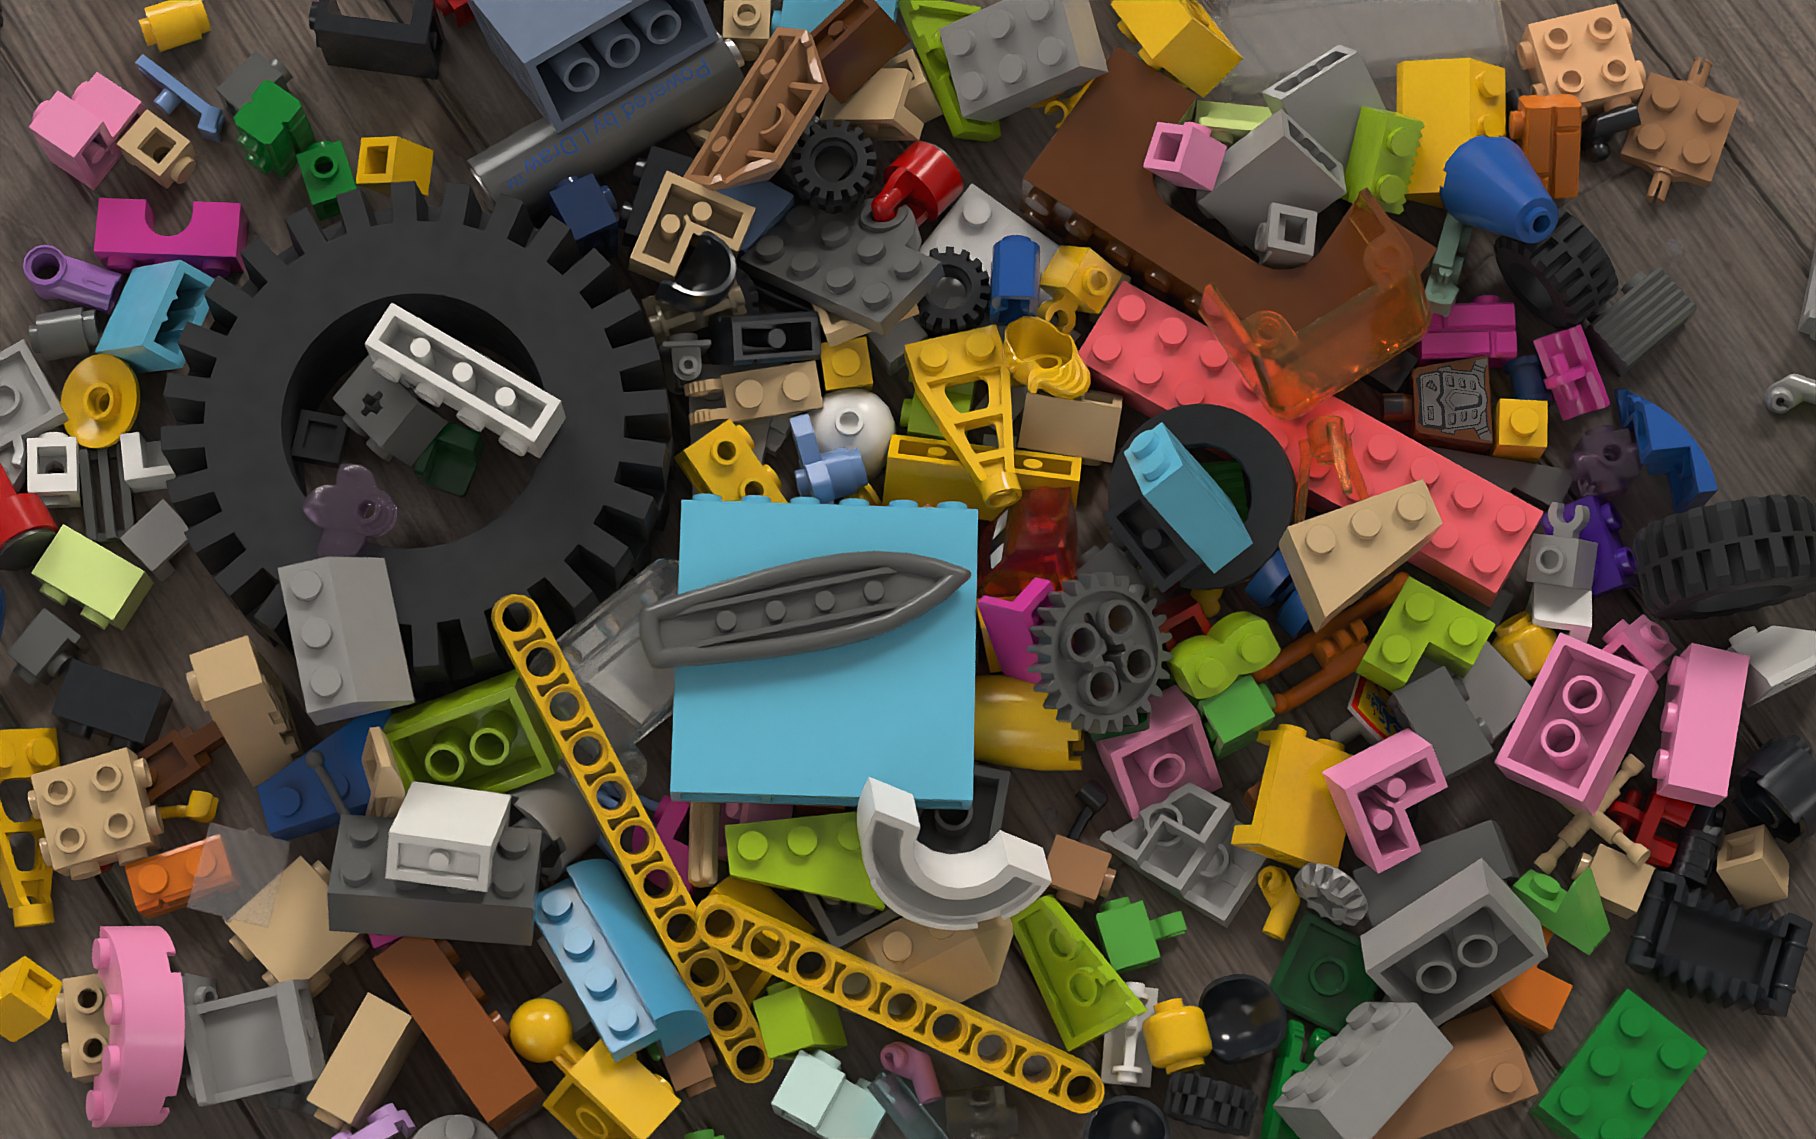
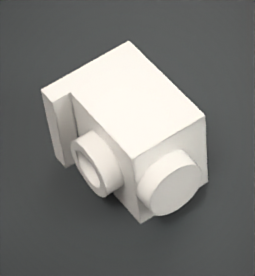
M47 432L41 434L39 438H27L28 493L39 495L47 508L81 507L79 446L76 437H68V435L60 432ZM53 468H60L64 471V473L47 474Z

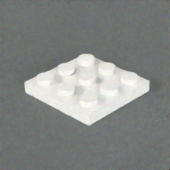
M972 183L919 248L918 252L929 256L930 250L938 247L939 253H945L946 246L954 247V253L961 254L962 249L970 252V259L972 261L977 257L982 262V270H987L990 277L994 244L1006 236L1022 235L1029 237L1031 241L1036 242L1040 246L1041 277L1059 245ZM944 277L929 291V296L936 306L943 309H952L964 301L966 291L958 280ZM1039 287L1040 306L1043 302L1052 300L1053 297ZM990 301L988 311L984 314V320L979 327L975 324L973 329L993 325L990 322ZM997 326L1004 345L1005 329L1007 326Z

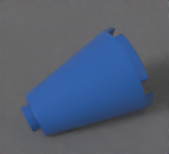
M1486 135L1475 136L1460 145L1447 160L1443 169L1447 173L1444 188L1440 186L1439 195L1445 210L1457 221L1526 243L1540 242L1554 231L1559 216L1557 206L1522 149L1509 138L1500 135L1499 137L1489 138Z

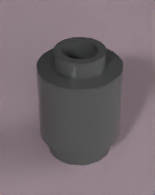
M83 307L37 314L36 324L29 325V337L33 352H42L45 361L91 354L92 348H97L102 330L95 309L85 311Z

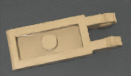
M815 360L724 374L719 379H707L683 385L685 396L701 397L717 392H722L724 408L700 409L689 414L691 426L725 422L728 419H731L733 424L810 412L823 408Z

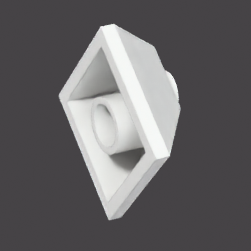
M1773 625L1758 633L1756 627L1752 626L1729 639L1732 646L1726 651L1750 656L1743 699L1748 707L1816 674V631Z

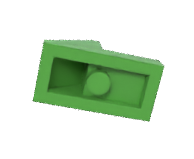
M1590 867L1573 882L1568 892L1563 890L1552 877L1537 873L1532 869L1525 873L1511 889L1540 920L1541 925L1589 956L1610 932L1597 884Z

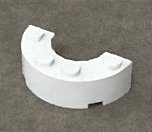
M871 777L866 781L857 807V829L863 862L871 880V886L888 907L902 917L917 924L936 929L978 928L977 922L989 920L1000 915L1004 921L1016 915L1033 903L1052 882L1043 848L1001 830L987 844L971 852L946 854L930 850L916 840L920 824L913 794Z

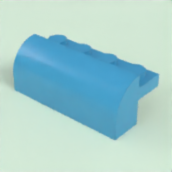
M590 859L566 867L569 878L538 893L535 923L615 1063L655 1041L659 1044L664 1055L668 1057L711 1034L705 1015L614 863L605 859Z

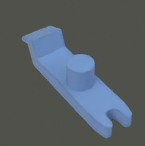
M142 54L135 62L140 67L138 70L163 89L153 103L168 116L181 103L200 118L197 128L202 138L221 143L220 132L226 118L224 115H221L223 110L206 103Z

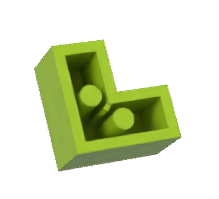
M1408 576L1355 672L1393 693L1405 686L1422 655L1440 666L1445 665L1446 669L1464 678L1474 665L1496 624Z

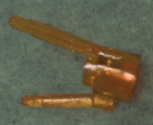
M1326 415L1312 419L1306 425L1308 438L1298 442L1301 458L1294 524L1303 522L1305 518L1312 457H1315L1320 465H1336L1339 481L1345 495H1350L1353 492L1350 481L1351 476L1360 501L1370 498L1354 455L1352 439L1347 436L1345 421L1340 416Z

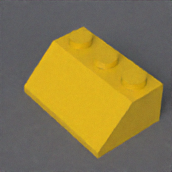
M1472 58L1402 61L1397 64V113L1420 120L1425 125L1420 130L1423 136L1418 139L1420 146L1415 149L1418 155L1413 158L1416 164L1411 167L1413 174L1409 176L1411 183L1406 186L1409 192L1404 195L1405 199L1445 209L1439 192L1440 186L1444 188L1447 173L1443 169L1450 156L1460 145L1475 136L1486 135L1489 138L1499 137L1500 135L1506 137L1505 68Z

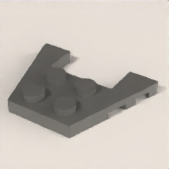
M1428 446L1434 452L1492 484L1547 511L1552 502L1562 503L1576 475L1575 472L1568 469ZM1431 575L1449 593V598L1495 623L1496 625L1490 636L1494 635L1496 627L1499 626L1514 597L1513 594L1502 589L1490 608Z

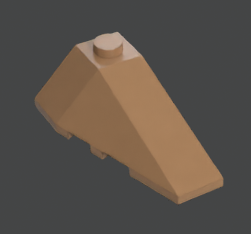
M1494 1005L1448 1021L1439 1028L1454 1048L1371 1139H1421L1524 1102L1539 1094L1521 1046Z

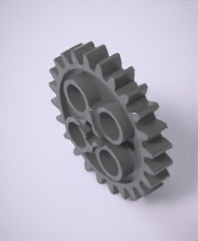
M1096 572L1095 574H1078V580H1064L1062 582L1063 592L1048 593L1053 608L1038 607L1037 609L1039 616L1044 620L1043 626H1030L1029 629L1034 635L1039 637L1038 644L1026 647L1027 652L1038 655V662L1027 668L1028 672L1040 673L1042 678L1033 687L1034 692H1048L1049 695L1045 699L1043 707L1045 709H1058L1056 720L1058 722H1070L1071 729L1105 734L1106 731L1121 732L1123 724L1137 725V713L1152 712L1151 704L1147 698H1162L1163 696L1161 689L1156 685L1157 680L1170 679V674L1161 668L1162 661L1173 659V654L1162 650V644L1172 638V634L1160 633L1158 628L1166 620V615L1151 613L1157 603V599L1155 597H1142L1145 586L1142 584H1130L1129 576H1113L1112 572ZM1109 613H1110V616H1111L1110 625H1109V623H1108ZM1072 636H1073V638H1074V646H1073V649H1072V647H1071V638H1072ZM1129 658V668L1127 669V659ZM1091 680H1092V683H1093L1092 692H1090V682H1091Z

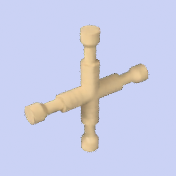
M1631 753L1622 762L1621 770L1612 779L1594 817L1558 801L1575 816L1557 835L1559 840L1551 849L1540 854L1533 863L1546 875H1549L1555 869L1558 858L1568 847L1573 848L1591 828L1609 844L1615 843L1624 850L1628 859L1636 866L1643 865L1649 858L1650 851L1642 844L1633 843L1622 834L1623 829L1608 818L1604 812L1621 794L1620 788L1630 777L1638 775L1645 765Z

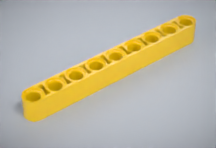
M719 894L710 895L703 899L696 908L694 916L698 933L702 940L711 947L1072 1112L1080 1114L1089 1113L1096 1109L1103 1101L1105 1093L1104 1083L1092 1066L1082 1059L727 896ZM720 909L728 911L732 915V922L726 930L712 932L705 927V920L711 912ZM767 930L777 935V944L771 951L759 953L751 949L752 938L760 931ZM813 951L822 955V965L814 973L805 974L797 970V961L804 953ZM859 972L867 976V985L860 993L848 994L842 990L844 979L851 973ZM900 993L912 996V1005L907 1012L900 1015L888 1012V1002L893 996ZM944 1014L956 1016L957 1024L951 1033L942 1036L933 1033V1024L939 1016ZM987 1035L1000 1036L1002 1042L996 1053L988 1056L978 1053V1044L982 1038ZM1035 1055L1045 1057V1067L1039 1074L1035 1076L1023 1074V1064L1028 1058ZM1077 1076L1089 1077L1090 1084L1085 1093L1080 1096H1070L1067 1094V1087L1072 1079Z

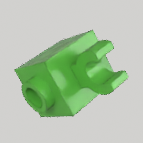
M1129 897L1115 899L1102 904V913L1095 914L1093 919V925L1103 957L1118 975L1157 964L1160 959V953L1156 942L1181 936L1187 930L1181 911L1149 921L1143 900L1131 904Z

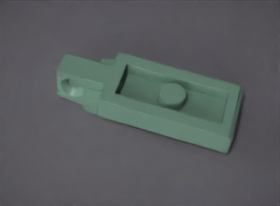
M1447 212L1437 247L1438 250L1435 254L1420 310L1423 312L1426 310L1443 315V317L1449 316L1459 291L1455 285H1457L1464 257L1456 256L1455 254L1456 252L1466 253L1473 229L1472 226L1457 221L1449 212Z

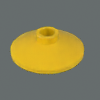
M97 354L84 359L72 370L63 387L60 402L69 419L63 425L70 437H76L78 444L82 446L103 449L120 441V434H127L130 431L139 411L140 387L133 369L123 359L109 354Z

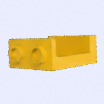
M1279 724L1277 730L1259 731L1257 742L1270 746L1255 813L1252 825H1235L1231 845L1300 869L1307 863L1325 864L1338 869L1346 831L1322 772L1354 755L1344 752L1346 746L1342 743L1328 739H1317V741L1306 737L1307 731L1294 725Z

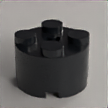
M1791 734L1786 739L1772 738L1730 775L1728 790L1734 786L1738 797L1732 804L1750 828L1765 824L1774 840L1779 838L1788 843L1783 848L1784 850L1796 851L1816 833V759L1812 757L1809 745L1797 735Z

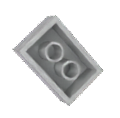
M1002 0L939 29L961 113L964 118L995 122L1108 73L1089 0Z
M1482 858L1360 936L1366 973L1394 1002L1417 1003L1436 1027L1548 957L1540 920Z
M1364 1002L1358 1005L1347 1016L1346 1022L1348 1024L1337 1036L1324 1041L1314 1053L1316 1059L1305 1071L1296 1073L1285 1082L1282 1087L1283 1094L1272 1106L1300 1139H1371L1454 1048L1417 1003Z

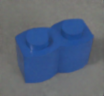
M1010 235L1004 237L993 246L990 276V322L993 325L1008 326L1010 322L1023 316L1037 317L1040 283V246L1036 242L1031 241L1029 237Z

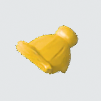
M1023 316L1008 324L1005 329L1002 354L1006 368L1010 372L1011 387L1027 386L1032 394H1036L1038 389H1042L1055 397L1070 401L1087 392L1091 384L1090 372L1079 356L1075 342L1070 335L1058 331L1053 324L1040 317Z

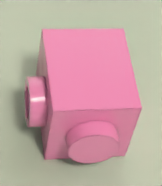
M1157 122L1143 167L1175 186L1213 191L1227 146L1210 136L1212 130L1206 126L1193 122H1184V125Z

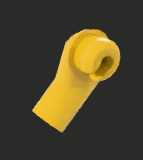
M1270 865L1264 867L1259 872L1257 878L1258 885L1271 908L1262 932L1274 939L1284 941L1301 900L1289 874L1282 868Z

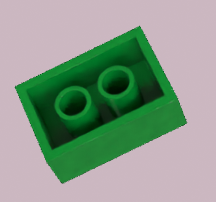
M1627 988L1615 996L1528 1111L1563 1139H1643L1708 1051Z

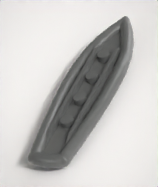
M850 552L799 560L724 580L643 606L640 610L639 618L640 641L650 665L655 669L743 662L827 650L882 635L923 616L948 599L971 577V572L967 568L937 558L903 552Z

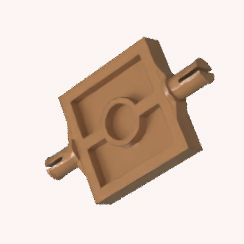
M1696 57L1693 59L1687 81L1674 80L1652 72L1649 73L1637 107L1641 125L1629 129L1619 161L1641 167L1653 176L1648 192L1645 195V200L1651 204L1657 188H1660L1655 205H1663L1665 203L1671 182H1689L1708 189L1710 187L1739 99L1713 92L1705 87L1709 72L1713 66V63L1708 59L1705 60L1700 75L1698 71L1703 58Z

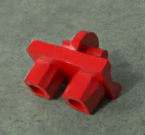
M1654 784L1641 811L1638 807L1643 795L1635 790H1629L1624 803L1614 801L1606 809L1605 813L1617 820L1616 824L1623 829L1622 834L1627 836L1630 826L1635 827L1630 840L1633 843L1642 844L1650 851V856L1645 863L1655 867V869L1665 871L1671 865L1678 845L1654 835L1659 821L1678 829L1684 828L1695 803L1657 795V784Z

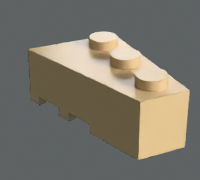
M1424 479L1286 528L1278 543L1279 549L1315 633L1433 539L1443 522Z

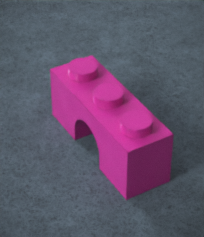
M99 198L94 253L103 267L122 274H129L136 267L182 260L208 276L217 277L219 275L220 277H227L230 275V272H244L245 265L240 252L246 248L249 219L241 203L193 201L192 218L187 228L177 235L162 236L154 232L155 214L146 199Z

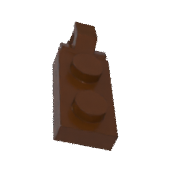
M212 720L196 732L189 725L179 731L175 728L136 754L138 759L145 758L151 773L152 786L146 788L150 806L155 805L203 773L204 769L213 763L209 754L227 743L216 722Z

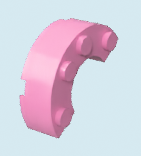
M100 926V939H95L93 942L92 962L94 968L98 969V977L103 981L107 992L104 1003V1017L106 1024L110 1025L109 1045L104 1047L102 1054L103 1070L99 1076L94 1077V1088L88 1091L86 1097L87 1118L89 1121H92V1127L159 1125L169 1114V1107H162L166 1096H176L185 1040L184 993L181 972L171 973L167 957L175 956L174 945L167 932L160 926Z

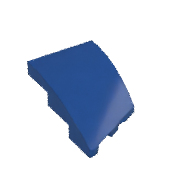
M1626 388L1615 389L1614 394L1621 432L1635 431L1641 464H1646L1648 476L1667 474L1674 514H1680L1689 511V509L1704 506L1718 489L1708 460L1697 442L1679 422L1654 403Z

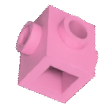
M1644 614L1630 625L1622 619L1602 637L1607 644L1602 649L1603 651L1648 669L1655 681H1658L1670 669L1664 661L1677 650L1669 641L1667 632L1659 624L1650 621Z

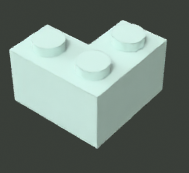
M815 1048L812 1055L800 1050L771 1105L776 1115L820 1139H873L890 1108V1103L882 1099L886 1092L873 1083L859 1078L855 1085L846 1080L845 1073L841 1072V1062L824 1051Z

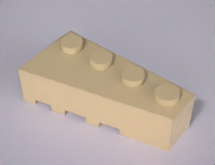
M248 635L189 655L194 669L186 673L191 693L195 701L200 700L204 711H209L212 720L216 722L253 787L262 784L304 754L281 679Z

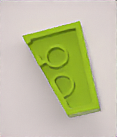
M899 0L897 5L953 138L989 143L1001 136L999 120L986 122L962 116L939 31L942 27L980 11L981 7L942 0Z
M857 811L725 825L730 878L784 890H797L822 896L821 898L835 901L843 900L866 905L867 908L884 911L885 903L871 886V880L863 862L857 829Z
M1052 894L1038 898L1027 908L1010 917L1016 939L1068 1052L1094 1041L1148 1011Z

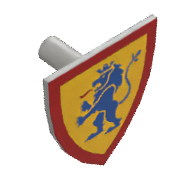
M1358 674L1347 707L1354 716L1331 731V739L1347 745L1356 737L1362 735L1373 746L1402 731L1386 703L1392 693Z

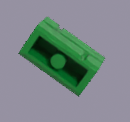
M263 80L251 95L252 102H246L233 117L234 124L240 134L236 142L248 153L244 159L258 172L267 176L271 171L278 177H287L298 163L296 154L305 152L306 148L312 145L316 139L300 100L271 80Z

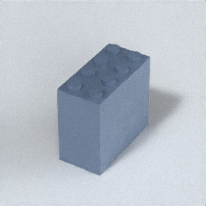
M467 0L491 52L556 133L568 128L719 39L703 0Z

